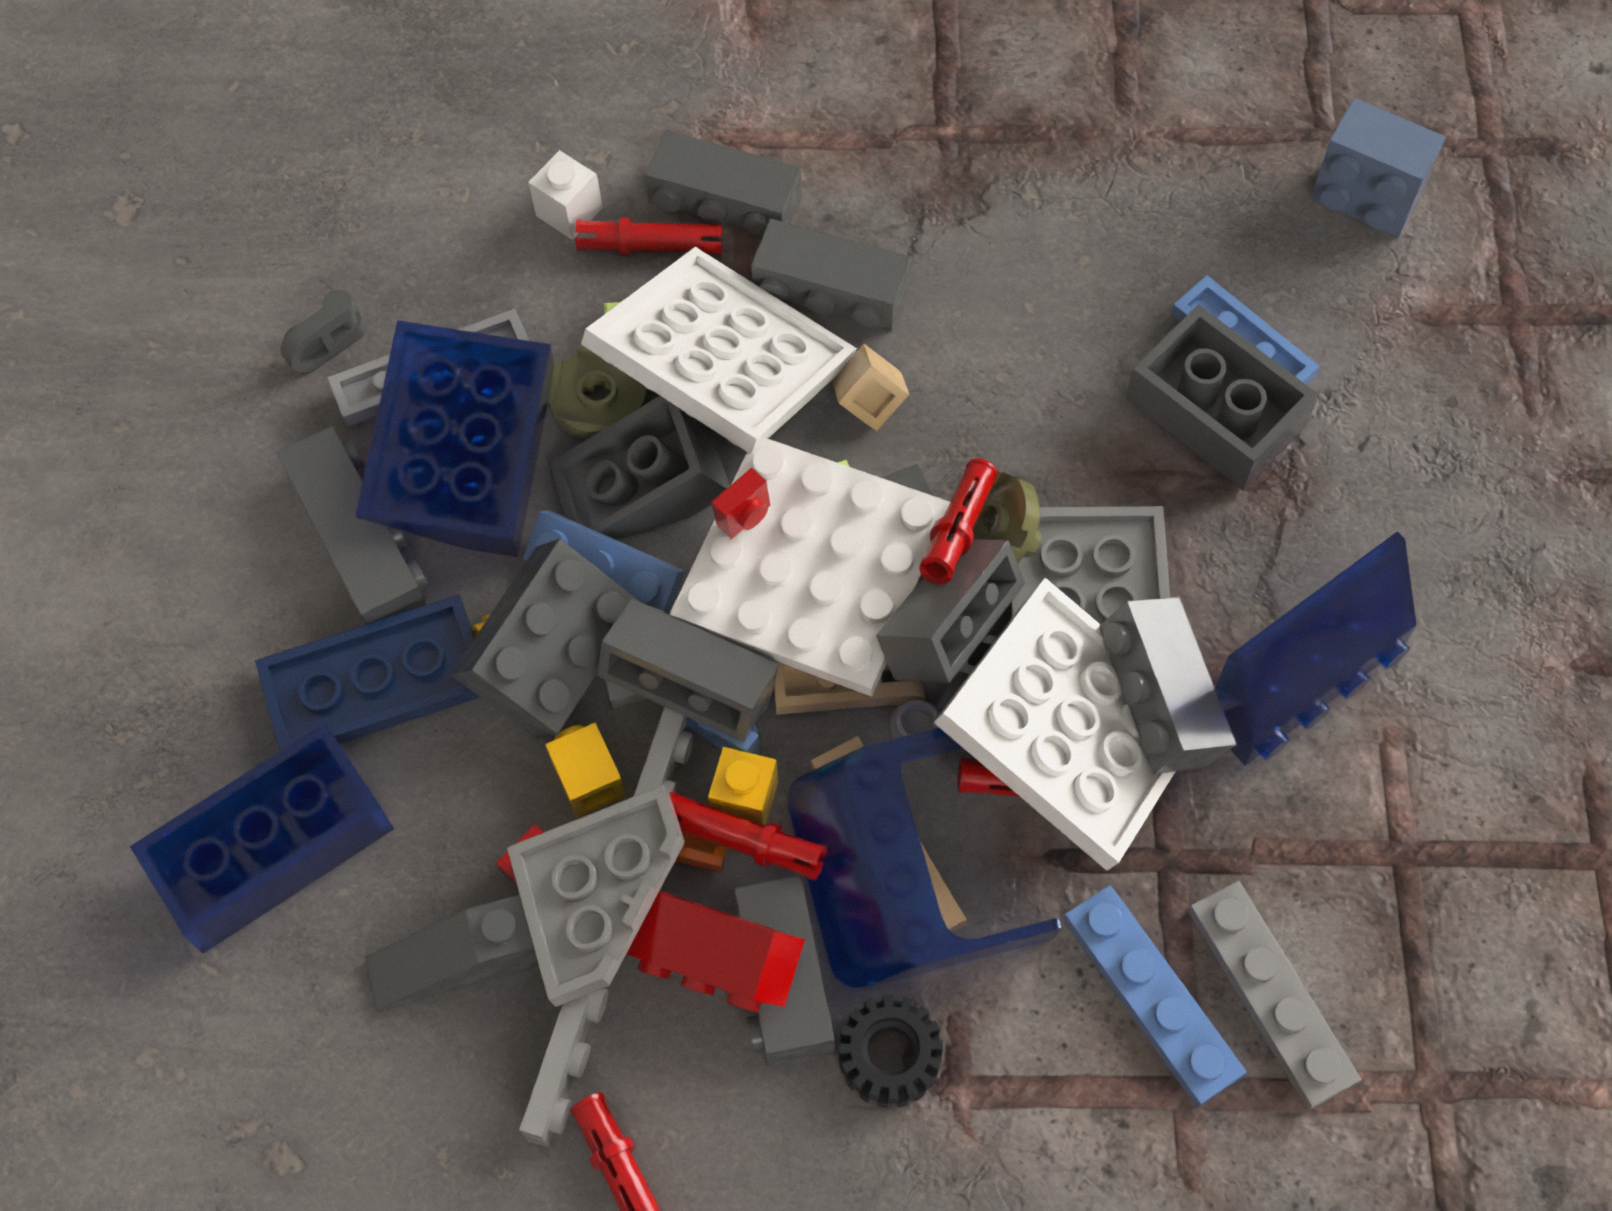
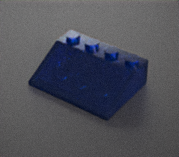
M397 320L356 517L468 550L518 557L554 373L551 344Z
M1398 531L1228 656L1215 690L1237 744L1230 750L1244 766L1259 755L1265 761L1272 758L1290 741L1287 734L1300 724L1306 730L1313 727L1330 711L1331 708L1327 705L1340 694L1346 700L1351 698L1370 681L1369 672L1380 664L1387 670L1409 652L1410 647L1406 642L1417 626L1406 541Z

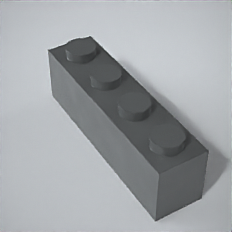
M330 426L276 452L364 623L368 624L427 605L421 590L428 587L429 584L416 559L405 562L399 549L407 546V543L394 518L384 522L378 512V509L386 505L373 479L362 482L356 471L364 467V464L352 440L349 439L341 443L333 426Z

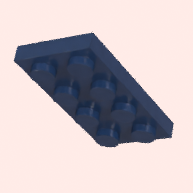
M460 594L255 660L279 752L284 761L286 762L480 698L450 675L474 640Z

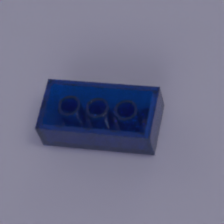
M326 723L137 841L130 848L184 937L203 954L394 830V827Z

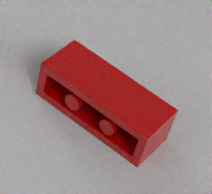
M659 891L626 955L640 959L637 966L639 971L669 979L671 971L683 975L680 985L685 988L707 995H714L715 988H719L728 992L726 1003L759 1012L762 1003L785 1007L805 939L670 893Z

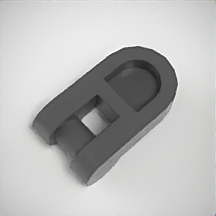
M345 290L330 292L323 301V308L287 331L280 351L282 357L296 372L307 373L316 370L364 335L366 324L360 313L356 311V305L350 293Z

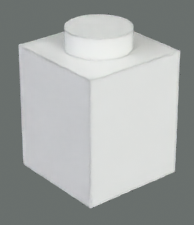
M560 150L528 182L536 216L572 240L579 234L575 233L576 220L591 221L603 208L597 174Z

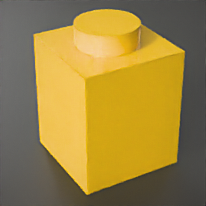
M596 722L586 727L583 725L568 727L555 736L554 741L545 744L552 765L576 818L626 797L622 779Z
M723 747L708 796L709 806L766 825L778 785L777 760Z

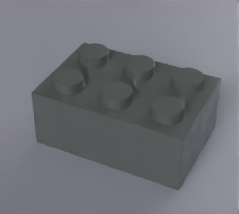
M1198 304L1132 369L1126 400L1244 490L1307 426L1319 394Z
M561 539L537 546L450 675L533 737L558 734L598 672L603 639L630 599L639 600Z

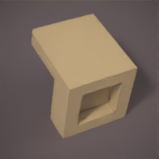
M865 344L859 348L846 363L840 374L832 381L838 403L876 432L909 395L902 373Z

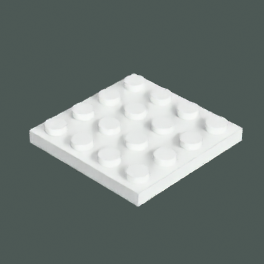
M694 247L585 329L581 345L600 356L604 361L614 365L643 384L647 389L654 391L685 411L689 416L699 420L728 439L732 444L739 446L750 454L753 453L764 437L768 439L840 374L857 349L697 247Z
M764 437L752 454L746 453L732 484L752 467L767 481L771 506L768 507L765 517L758 525L750 530L743 529L733 539H730L716 525V520H714L669 615L747 650L757 652L765 658L872 697L887 663L876 635L923 579L919 566L931 544L930 531L936 520L944 516L951 502Z
M1044 578L1033 589L934 723L1108 871L1119 863L1175 772L1153 774L1146 752L1141 746L1140 736L1129 706L1123 697L1121 685L1112 660L1104 646L1103 636L1099 628L1100 624L1049 580Z

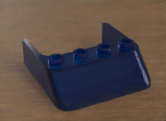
M940 728L863 746L798 777L791 784L788 791L787 809L794 835L818 845L823 844L827 846L826 856L819 858L824 861L819 876L814 881L808 879V877H806L830 969L835 979L845 987L866 989L1054 939L1062 930L1059 918L978 939H965L956 936L947 928L940 912L901 773V764L904 762L963 748Z

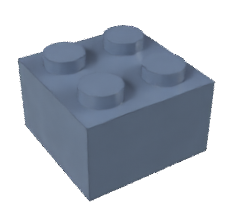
M1354 98L1330 139L1310 199L1322 203L1330 210L1340 211L1361 220L1376 230L1386 231L1399 237L1424 191L1446 136Z

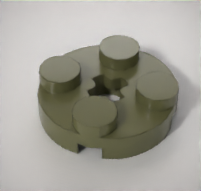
M582 347L576 350V356L569 358L565 363L561 359L554 366L547 381L546 394L549 408L555 418L558 429L578 439L587 440L647 404L648 389L614 365L604 361L597 354L586 347ZM596 385L605 386V391L609 394L606 398L599 401H593L590 397L584 396L586 392H594Z
M997 471L996 481L990 489L983 510L972 531L974 539L1009 540L1018 564L1023 557H1031L1035 554L1041 543V533L1038 530L1040 520L1039 500L1035 487L1031 483L1005 472ZM969 499L966 501L965 506H968ZM960 515V517H959V519H958V521H957V523H956L957 525L959 524L960 520L962 519V515ZM997 515H998V520H997L996 526L994 527V529H993L991 532H989V529H991L992 526L995 524V521H996V518H997Z

